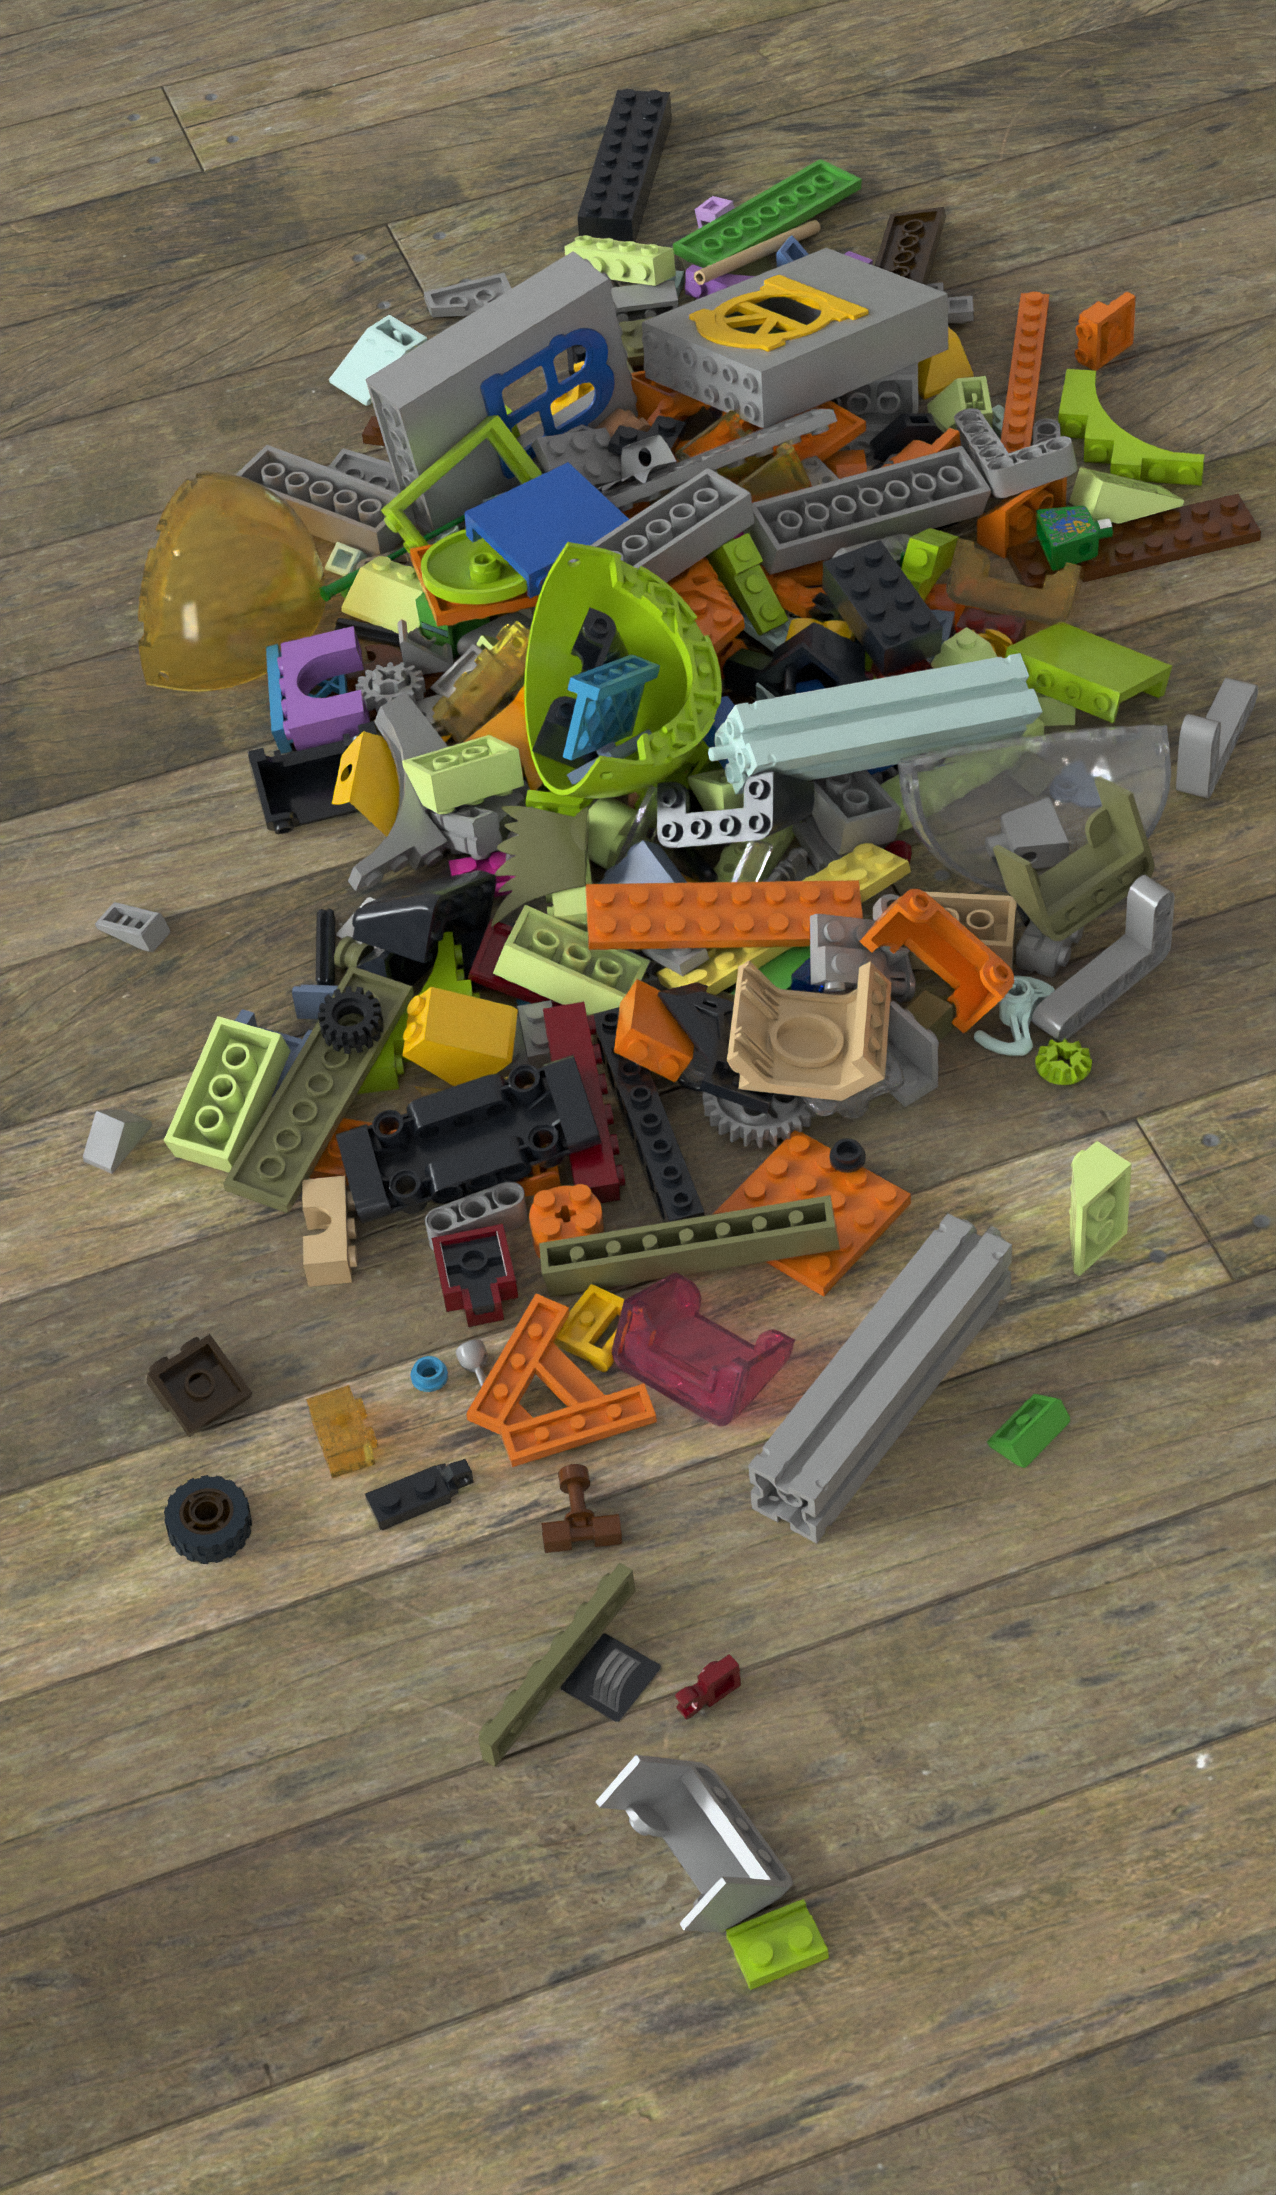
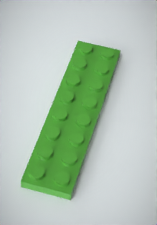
M819 159L673 243L674 254L685 259L687 262L705 268L797 227L860 190L862 179Z

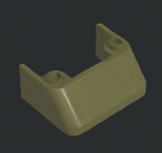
M1097 776L1094 781L1102 807L1092 813L1086 822L1085 833L1088 843L1039 877L1031 862L1000 845L993 847L1007 891L1041 933L1053 941H1062L1128 896L1130 887L1140 876L1146 875L1151 878L1154 872L1153 856L1133 792L1101 776Z

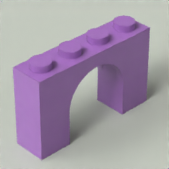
M354 626L281 643L282 657H277V663L281 676H284V678L279 679V684L283 697H286V699L281 700V706L285 718H288V721H283L287 740L293 739L296 750L301 751L342 741L343 734L349 733L350 738L359 733L358 725L370 722L369 711L361 690L327 698L307 696L313 687L328 678L364 670L362 649Z

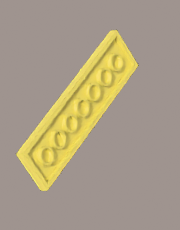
M863 843L856 846L853 852L830 862L826 868L813 876L806 877L802 881L859 880L861 903L911 873L907 860L872 843ZM792 947L706 948L709 960L684 976L677 974L667 967L657 972L660 984L668 989L698 982L708 986L706 992L717 995L737 982L738 966L750 961L758 969Z

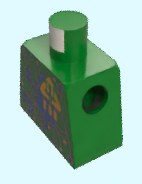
M1085 506L1036 510V536L1052 571L1095 558L1098 555L1099 539L1112 537L1113 535L1110 519L1093 521L1088 508Z

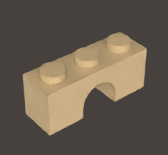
M345 1176L303 1180L302 1201L307 1229H326L317 1235L303 1236V1265L308 1286L351 1283L352 1268L358 1267L356 1246H351V1239H357V1227L355 1217L350 1218V1211H356L351 1190H348Z

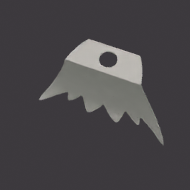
M660 435L634 442L622 448V479L597 489L602 488V492H605L612 485L623 483L631 478H637L645 484L649 472L677 461L668 444ZM642 448L648 449L651 454L649 466H643L639 460V452Z

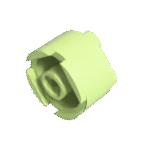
M615 798L597 800L589 809V860L606 870L619 864L627 856L628 850L634 844L642 840L647 841V838L643 836L647 817Z

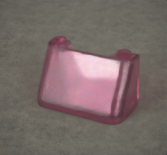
M674 1272L624 1300L612 1346L613 1359L622 1371L710 1423L717 1426H726L742 1414L787 1363L791 1356L795 1339L778 1330L770 1329L759 1335L755 1345L749 1343L699 1314L701 1306L699 1289L691 1280Z

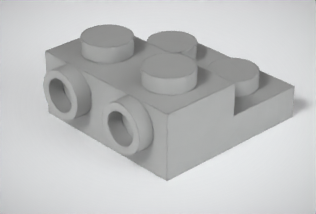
M818 913L811 915V985L824 986V990L828 992L845 991V988L855 990L858 987L859 967L870 961L884 975V952L875 950L872 953L859 942L876 920Z
M551 1000L517 1006L518 1015L512 1063L497 1073L503 1076L504 1079H508L510 1072L519 1065L529 1064L539 1069L544 1064L551 1062L543 1008L552 1007Z

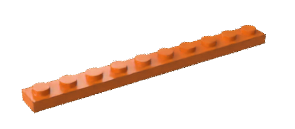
M1029 292L1021 293L1000 440L1008 453L1029 447L1032 444L1049 309V294Z

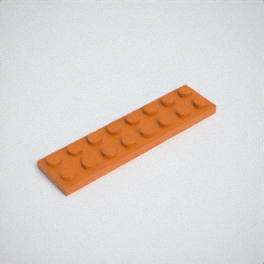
M859 880L586 884L585 889L589 950L810 946L811 915L818 913L863 919Z

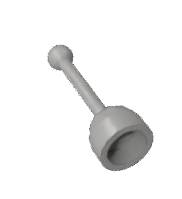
M470 1340L457 1348L456 1356L463 1368L476 1373L482 1387L486 1380L482 1369L488 1361L487 1350L483 1341Z

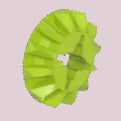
M1064 1037L1061 1042H1055L1050 1039L1047 1046H1040L1038 1055L1035 1057V1066L1039 1075L1046 1081L1057 1085H1071L1082 1081L1088 1076L1092 1067V1059L1089 1048H1082L1079 1040L1069 1043ZM1058 1056H1062L1064 1059L1070 1058V1064H1065L1062 1060L1058 1061Z

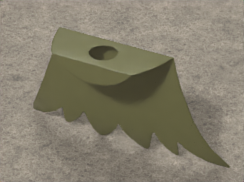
M511 805L501 807L504 812L518 821L507 823L504 827L519 835L507 839L497 846L499 851L516 856L507 860L494 875L516 877L506 882L500 888L499 893L511 890L512 892L501 903L493 918L491 927L510 912L529 901L558 891L586 886L589 837L588 806L577 813L575 817L531 807Z

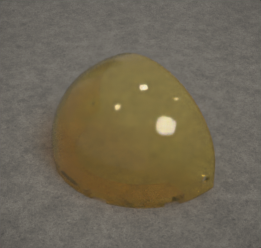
M202 471L196 473V478L186 479L175 491L165 507L156 527V530L160 532L155 549L149 548L139 597L138 621L144 622V634L138 640L139 655L146 685L180 691H213L237 686L268 673L267 646L278 644L281 651V643L310 637L318 626L325 608L326 601L320 596L319 588L326 586L321 557L309 529L296 511L275 492L253 480L229 473ZM160 672L167 674L169 678L163 677Z

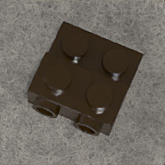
M210 1334L201 1340L199 1337L189 1340L180 1348L181 1352L171 1359L167 1356L159 1359L149 1368L150 1372L147 1373L146 1383L167 1412L171 1411L188 1437H191L252 1397L251 1390Z

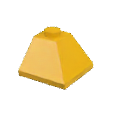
M949 327L948 350L918 362V394L924 400L940 394L956 378L974 377L959 336Z

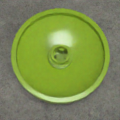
M466 529L452 533L434 543L426 551L421 561L422 579L425 587L433 595L446 601L460 604H488L504 601L527 591V581L483 538L472 542L466 536Z

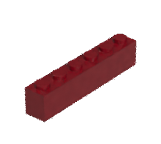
M584 1002L543 1008L551 1062L574 1055L602 1144L569 1155L574 1185H587L600 1204L620 1200L619 1187L626 1186L623 1166L622 1164L615 1165L614 1160L615 1155H620L617 1135L609 1134L608 1125L614 1124L611 1104L603 1103L602 1095L608 1094L605 1073L598 1074L596 1066L602 1064L599 1043L592 1044L591 1040L592 1035H597L594 1015H587Z

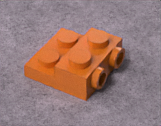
M1125 292L1109 305L1098 301L1079 315V325L1075 328L1079 341L1078 348L1074 353L1078 363L1097 371L1133 344L1135 295Z

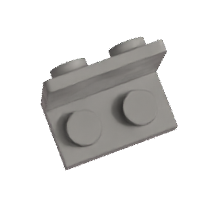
M892 1001L889 1013L885 1079L879 1081V1083L906 1107L938 1087L939 1042L936 1035L931 1030L921 1026L908 1009H903L895 1001Z

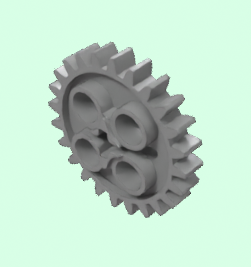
M703 1092L704 1115L710 1116V1126L718 1125L719 1135L730 1132L731 1142L741 1137L743 1138L744 1146L747 1147L751 1140H756L758 1147L762 1148L764 1140H769L773 1147H776L777 1138L789 1139L791 1132L794 1130L802 1132V1126L810 1127L811 1117L816 1115L817 1098L774 1093L768 1112L765 1114Z

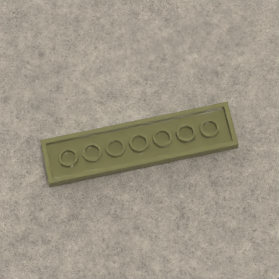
M353 966L349 967L337 989H340L341 993H345V987L351 986L352 992H356L357 987H362L364 994L369 990L373 993L374 998L377 997L384 1021V1030L380 1032L381 1038L378 1042L372 1039L373 1047L370 1049L363 1045V1052L357 1053L356 1048H351V1054H345L343 1047L337 1052L333 1049V1045L328 1046L325 1043L318 1020L223 1182L225 1191L289 1214L302 1191L303 1180L309 1179L414 995L412 986ZM348 1014L343 1016L338 1021V1024L354 1026L362 1022L364 1016Z

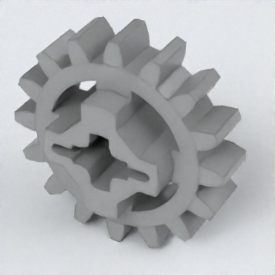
M389 662L387 667L384 668L376 665L375 670L365 671L366 677H358L359 684H356V691H362L368 711L376 708L377 714L380 706L405 692L415 705H417L416 700H423V693L426 692L422 671H416L414 665L405 668V663L403 662L396 666Z

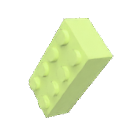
M217 1016L164 1138V1142L175 1157L230 1172L266 1111L291 1052L281 1034Z

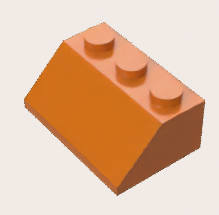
M1067 477L1004 498L990 511L982 514L977 519V543L1005 559L1008 547L1030 541L1036 536V510L1066 507Z

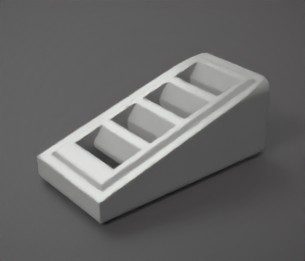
M116 902L95 923L98 930L148 952H154L170 934V928L161 913Z

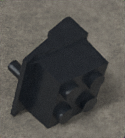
M815 622L775 648L772 663L756 673L754 677L755 681L775 697L796 694V683L818 679L825 688L871 680L865 677V649L863 646Z

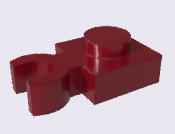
M730 1654L720 1661L710 1662L697 1676L698 1682L696 1684L681 1689L675 1695V1698L680 1703L676 1706V1709L687 1720L697 1714L703 1705L706 1704L710 1708L741 1686L739 1664Z

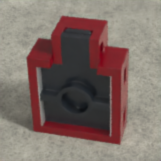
M503 1224L431 1238L446 1312L465 1309L468 1327L504 1320L501 1301L519 1297Z

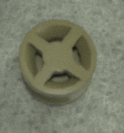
M346 936L339 942L336 948L334 964L337 968L343 970L350 966L357 968L363 957L369 955L374 950V946L365 943L359 944L357 940L352 939L353 937Z

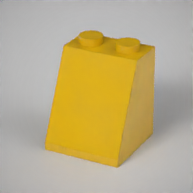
M430 987L420 996L413 997L407 1007V1026L403 1034L404 1047L402 1056L449 1084L457 1086L483 1076L497 1074L512 1063L518 1009L513 1006L435 987Z

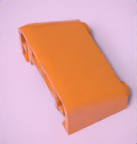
M910 889L895 900L859 941L872 953L881 946L890 947L889 950L894 954L904 944L955 990L947 998V1001L951 1005L954 1003L956 1007V1016L951 1023L963 1034L1001 1001L1014 984V974L1008 964L930 895L920 889Z

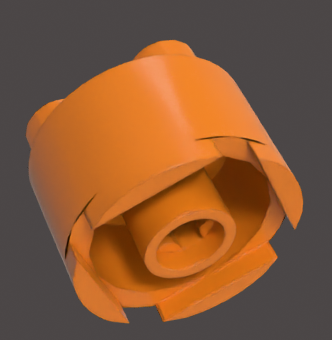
M587 1185L559 1186L539 1191L534 1196L529 1219L534 1250L539 1258V1243L605 1232L601 1204L597 1197L591 1193V1189Z

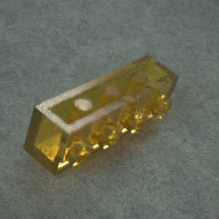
M518 621L512 626L507 623L495 637L498 640L497 644L491 650L486 647L475 659L474 662L477 666L470 674L465 671L455 681L453 686L456 690L449 698L445 695L442 696L432 708L435 712L432 716V721L458 744L463 743L474 733L525 675L530 631Z

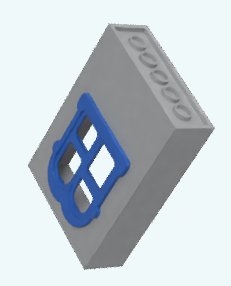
M572 251L365 379L399 493L487 416L498 415L512 433L514 425L531 414L539 412L541 423L516 438L536 466L538 458L531 446L536 438L563 434L581 424L594 429L617 408L624 411L629 409L638 417L636 408L637 397L631 385L633 378L626 362L628 355L621 339L623 331L617 320L616 312L618 308L612 297L611 289L613 285L607 274L599 272L588 259H583ZM571 346H583L586 350L583 366L578 372L559 383L554 366L555 356ZM542 366L547 385L546 392L507 415L502 397L503 389L535 368ZM582 383H591L594 390L552 416L550 406L555 399ZM486 438L412 503L415 523L429 534L465 514V511L482 504L484 499L490 498L495 494L507 492L522 484ZM465 521L457 525L459 529L465 526Z

